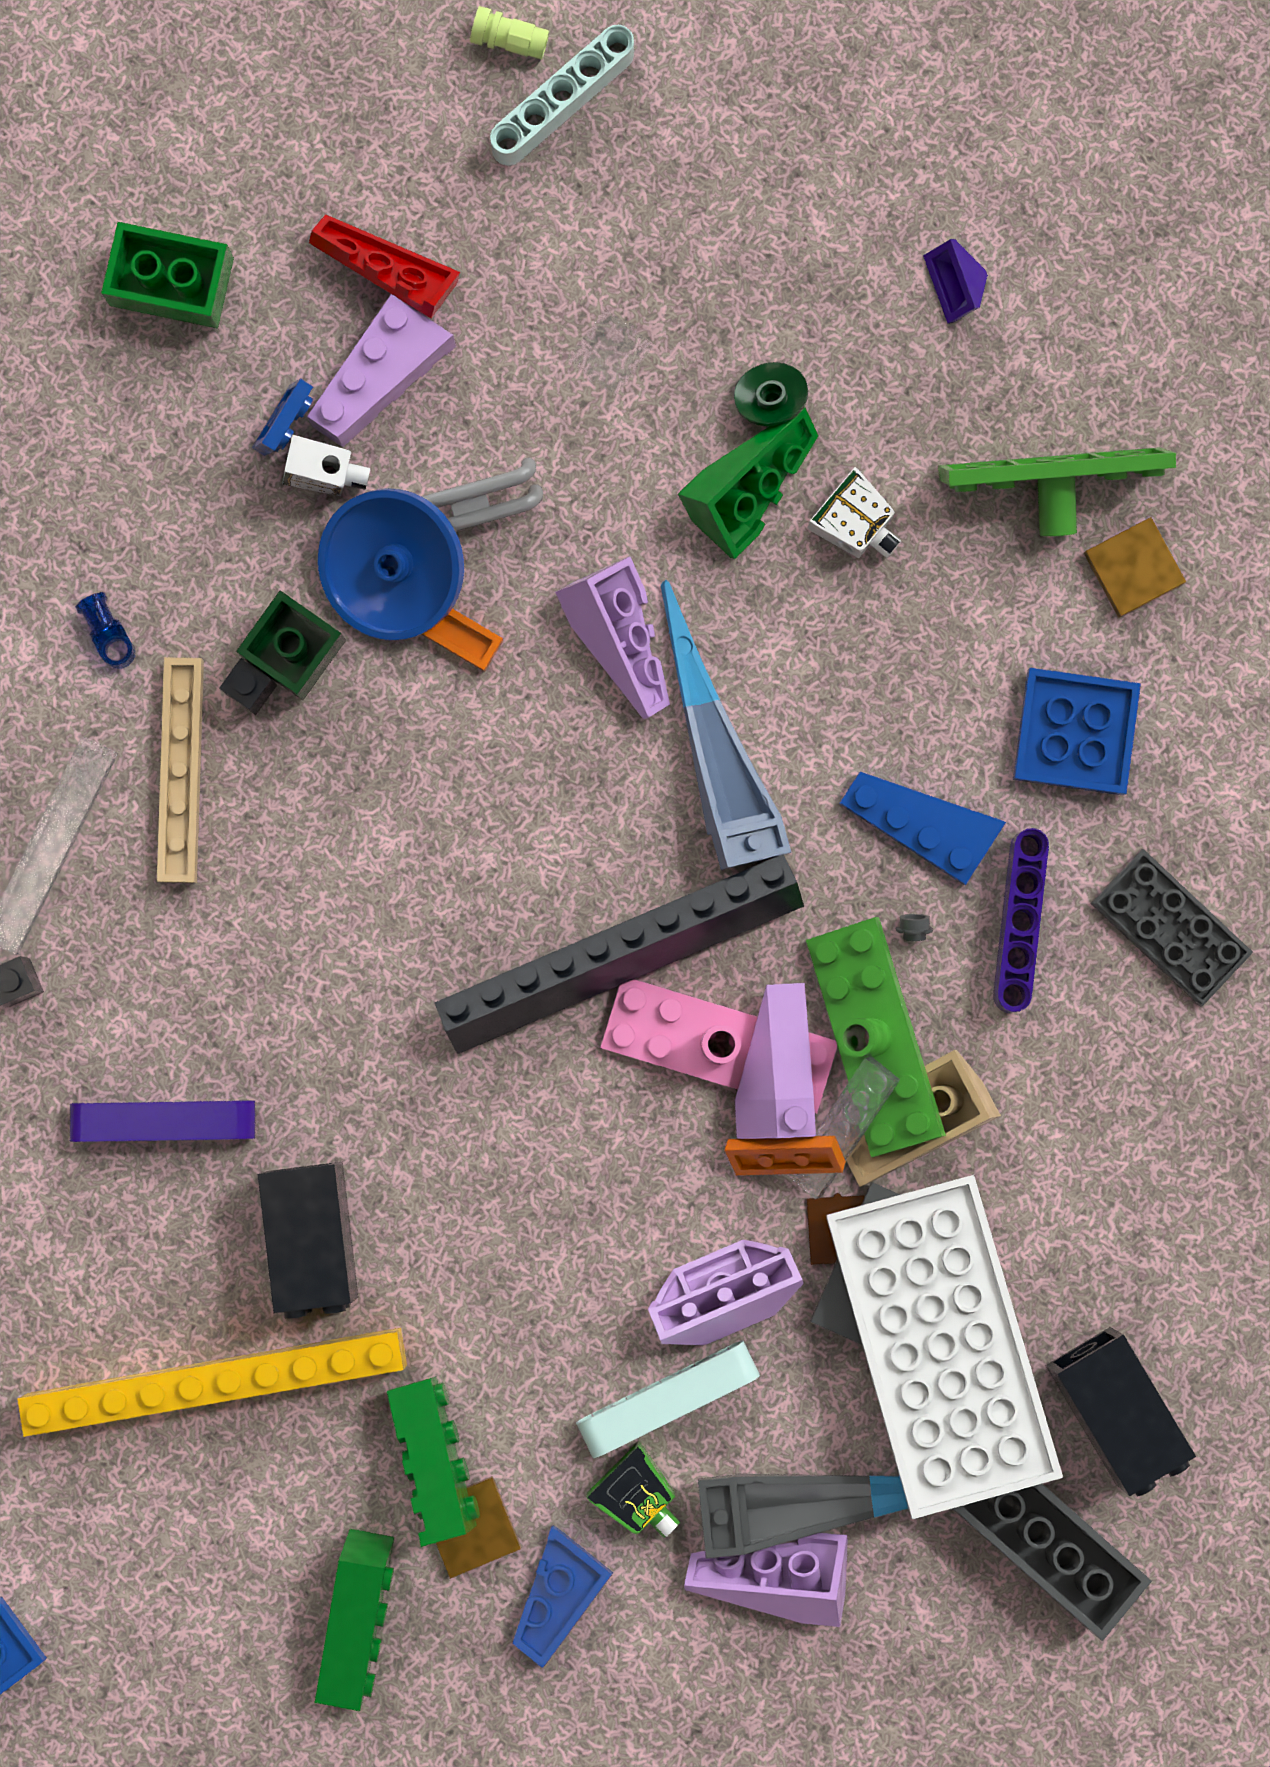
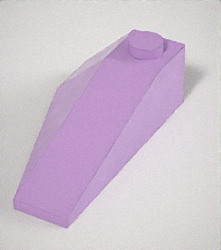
M631 557L596 571L555 592L572 629L643 719L649 718L670 705L661 661L657 657L652 656L650 650V638L655 637L653 624L645 625L641 608L642 604L648 603L646 591Z

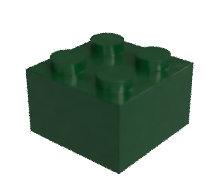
M280 590L236 652L248 663L301 700H304L344 645L346 639L341 632Z

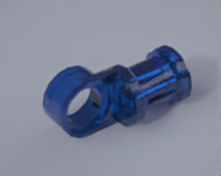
M104 592L87 596L75 606L78 614H83L91 630L90 638L100 657L112 668L122 669L128 667L135 658L136 650L120 620L114 619L106 604L108 597ZM122 641L126 643L128 648L126 656L118 661L111 660L108 656L109 646L113 642Z

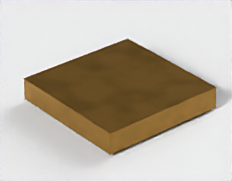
M1152 517L1084 552L1118 618L1186 583Z
M493 1476L467 1486L468 1495H474L478 1503L480 1518L475 1519L477 1526L465 1535L436 1543L450 1579L521 1549L520 1542Z

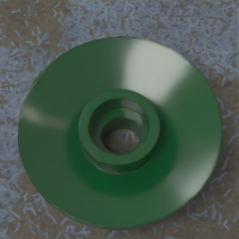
M780 362L764 363L751 368L739 379L734 391V401L740 415L747 421L760 426H776L792 420L803 410L808 399V385L803 374L793 366Z

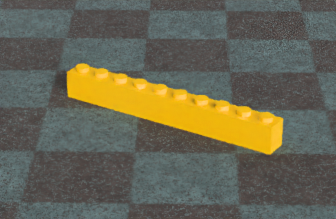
M400 1327L30 1392L17 1398L23 1437L396 1372L404 1370L407 1366Z

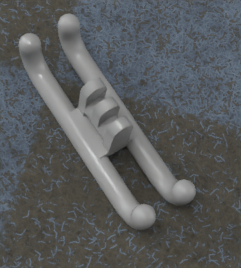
M528 457L523 459L521 467L516 470L422 497L430 501L437 508L450 504L454 516L447 519L454 530L459 531L531 510L542 501L543 489L540 485L533 484L530 486L528 494L523 497L492 506L489 505L488 493L522 484L535 474L536 463L532 458Z

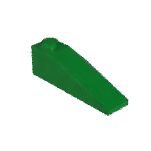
M806 407L792 420L780 425L767 427L703 469L678 493L691 521L730 558L736 559L760 535L766 525L760 520L770 502L778 505L783 496L779 491L782 482L788 473H797L819 435Z

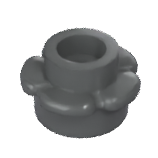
M924 914L901 915L900 927H896V931L903 933V939L906 941L926 940V934L933 932V928L930 926V916Z

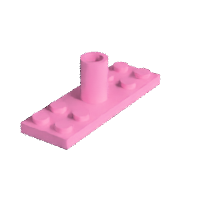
M633 979L619 985L600 1048L738 1090L755 1030L757 1016ZM717 1032H724L730 1037L729 1044L732 1046V1049L725 1057H722L719 1053H711L708 1047V1041L714 1039ZM809 1033L814 1110L817 1114L837 1049L836 1040Z

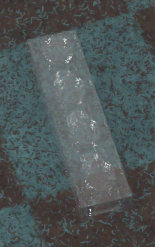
M872 1056L864 1058L816 1131V1136H835L846 1161L900 1079ZM838 1173L788 1174L787 1176L814 1199H818L824 1195Z

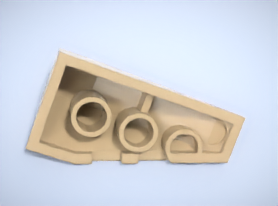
M953 1050L925 1066L946 1136L871 1158L864 1132H862L843 1152L859 1187L1001 1116L983 1081L957 1050Z

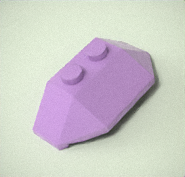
M741 1240L673 1269L660 1289L655 1301H652L648 1311L662 1344L707 1345L776 1315L804 1283L788 1248H776L763 1243Z

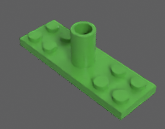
M1160 447L946 464L938 465L939 480L947 484L950 489H954L955 492L976 491L977 484L982 483L992 486V489L1015 487V481L1037 479L1040 536H1065L1077 533L1075 476L1097 474L1098 477H1104L1105 480L1126 479L1127 472L1134 471L1135 474H1142L1143 477L1165 475V469L1176 468V452Z
M873 917L807 939L806 943L871 1158L946 1136L879 917ZM866 1030H867V1032H868V1034H869V1042H868V1045H867L866 1042H865V1032H866Z

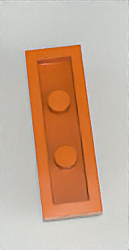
M835 1136L728 1139L724 1150L736 1176L843 1173L846 1162Z

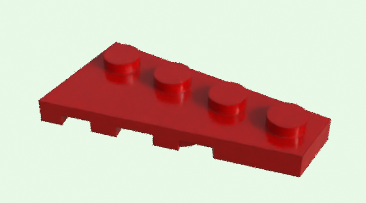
M325 214L311 231L309 244L431 319L458 283L459 271Z

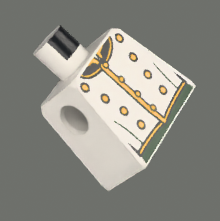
M292 435L282 484L341 496L344 485L366 490L370 468L350 464L351 451ZM331 466L336 470V473L329 474L323 470V467Z
M856 467L853 468L812 517L807 527L811 532L857 558H860L870 545L888 558L901 542L900 539L885 528L893 518L894 510Z

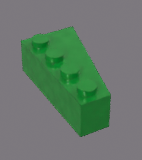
M437 1376L388 1390L387 1395L397 1440L400 1444L406 1442L407 1450L402 1451L404 1472L409 1481H414L416 1486L412 1490L413 1498H410L413 1513L418 1515L420 1520L423 1519L425 1531L418 1533L421 1547L467 1534L477 1526L475 1519L480 1518V1512L475 1496H469L465 1481L470 1480L469 1470L464 1457L458 1458L455 1443H459V1434L454 1420L448 1421L445 1406L449 1405V1397L445 1384H438Z
M349 1529L338 1560L314 1703L360 1711L364 1697H372L376 1674L369 1673L371 1662H378L382 1639L376 1638L378 1626L384 1627L388 1603H383L384 1591H390L394 1568L389 1567L394 1543L393 1536Z

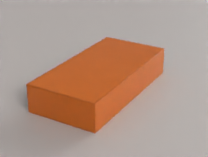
M453 608L439 624L421 634L484 672L504 641L502 637Z

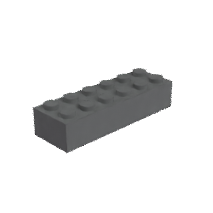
M1043 1484L952 1508L1085 1628L1102 1641L1152 1582Z

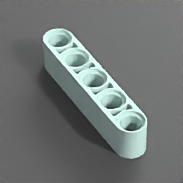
M619 24L606 28L496 124L490 135L492 153L496 161L506 166L515 165L624 71L631 64L634 57V37L632 32L627 27ZM614 43H621L627 47L620 53L609 50L610 45ZM586 67H594L599 70V73L593 77H587L581 71ZM559 91H568L572 94L570 99L566 101H559L553 97ZM535 114L541 115L544 118V121L539 125H531L526 122L529 116ZM507 138L517 142L515 147L507 150L498 146L502 140Z
M739 1341L592 1413L593 1417L590 1414L576 1422V1425L592 1458H597L754 1381L760 1374L744 1341Z

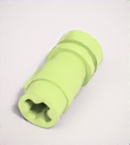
M479 6L474 19L470 42L481 46L487 43V48L494 49L497 46L512 53L542 60L550 31L518 19L503 17V13L499 11L493 14L492 9Z

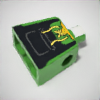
M639 1441L587 1492V1499L592 1504L636 1535L650 1523L665 1538L680 1523L666 1508L675 1497V1492Z

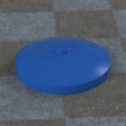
M384 488L369 491L350 499L332 515L320 539L318 571L327 599L345 622L371 637L384 640H402L415 637L430 630L450 613L462 589L464 557L456 531L446 516L434 504L422 496L406 490Z

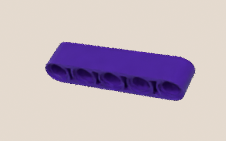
M1027 828L1016 834L1011 841L993 990V1000L996 1006L1001 1011L1007 1013L1020 1012L1026 1009L1032 999L1049 851L1048 838L1041 830L1036 828ZM1023 837H1031L1037 842L1038 851L1035 856H1028L1022 852L1020 843ZM1019 874H1027L1032 878L1034 887L1030 894H1025L1018 890L1016 879ZM1016 911H1023L1029 917V927L1025 931L1017 930L1012 924V916ZM1012 948L1020 949L1025 955V963L1020 969L1013 968L1008 962L1007 956ZM1009 985L1016 986L1021 992V1000L1016 1006L1008 1005L1003 998L1004 990Z
M255 1100L70 1104V1142L255 1139Z

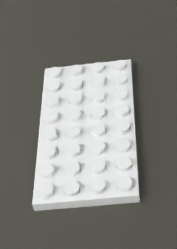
M974 1175L826 1215L911 1519L1063 1478Z

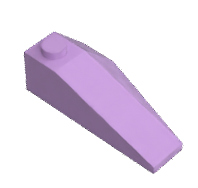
M805 983L766 985L741 1081L735 1097L737 1139L816 1136Z
M817 1533L799 1538L795 1542L775 1545L745 1555L706 1559L705 1551L691 1553L684 1588L686 1591L795 1622L840 1627L846 1591L847 1535Z

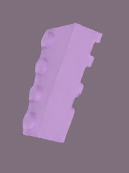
M391 294L307 417L312 427L344 447L371 423L392 401L397 400L419 377H423L433 368L432 366L456 347L453 334Z

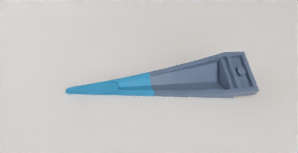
M665 580L661 584V590L707 835L712 836L720 869L725 870L775 858L782 854L791 853V848L782 816L750 761L718 697L695 646L672 587Z

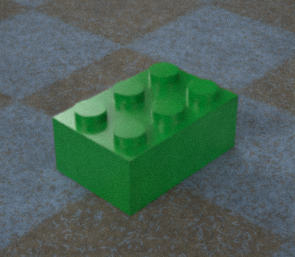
M117 222L101 294L111 307L218 329L234 257L228 245L224 243Z

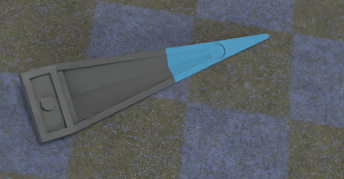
M735 1473V1475L698 1478L706 1559L745 1555L841 1526L909 1509L900 1476Z

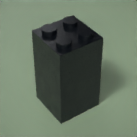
M343 1161L259 1173L258 1183L273 1314L284 1312V1318L291 1319L308 1316V1313H311L313 1308L322 1307L323 1314L346 1311V1308H349L350 1304L359 1296Z
M1109 1327L1045 1365L1114 1483L1129 1497L1133 1494H1136L1138 1497L1150 1492L1157 1486L1155 1481L1167 1474L1172 1477L1182 1473L1190 1466L1188 1461L1196 1457L1124 1334Z

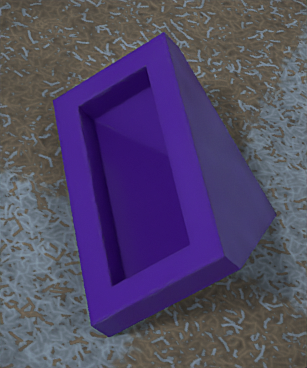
M949 239L923 255L947 324L953 323L980 308L988 276L987 272L956 239Z

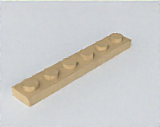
M164 657L157 882L197 883L204 660L202 658Z

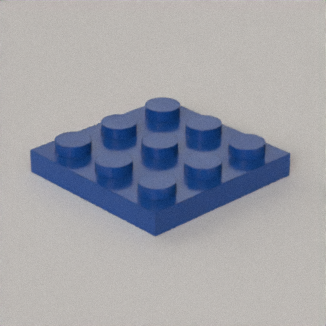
M1029 668L1026 676L1013 780L1126 795L1141 683Z

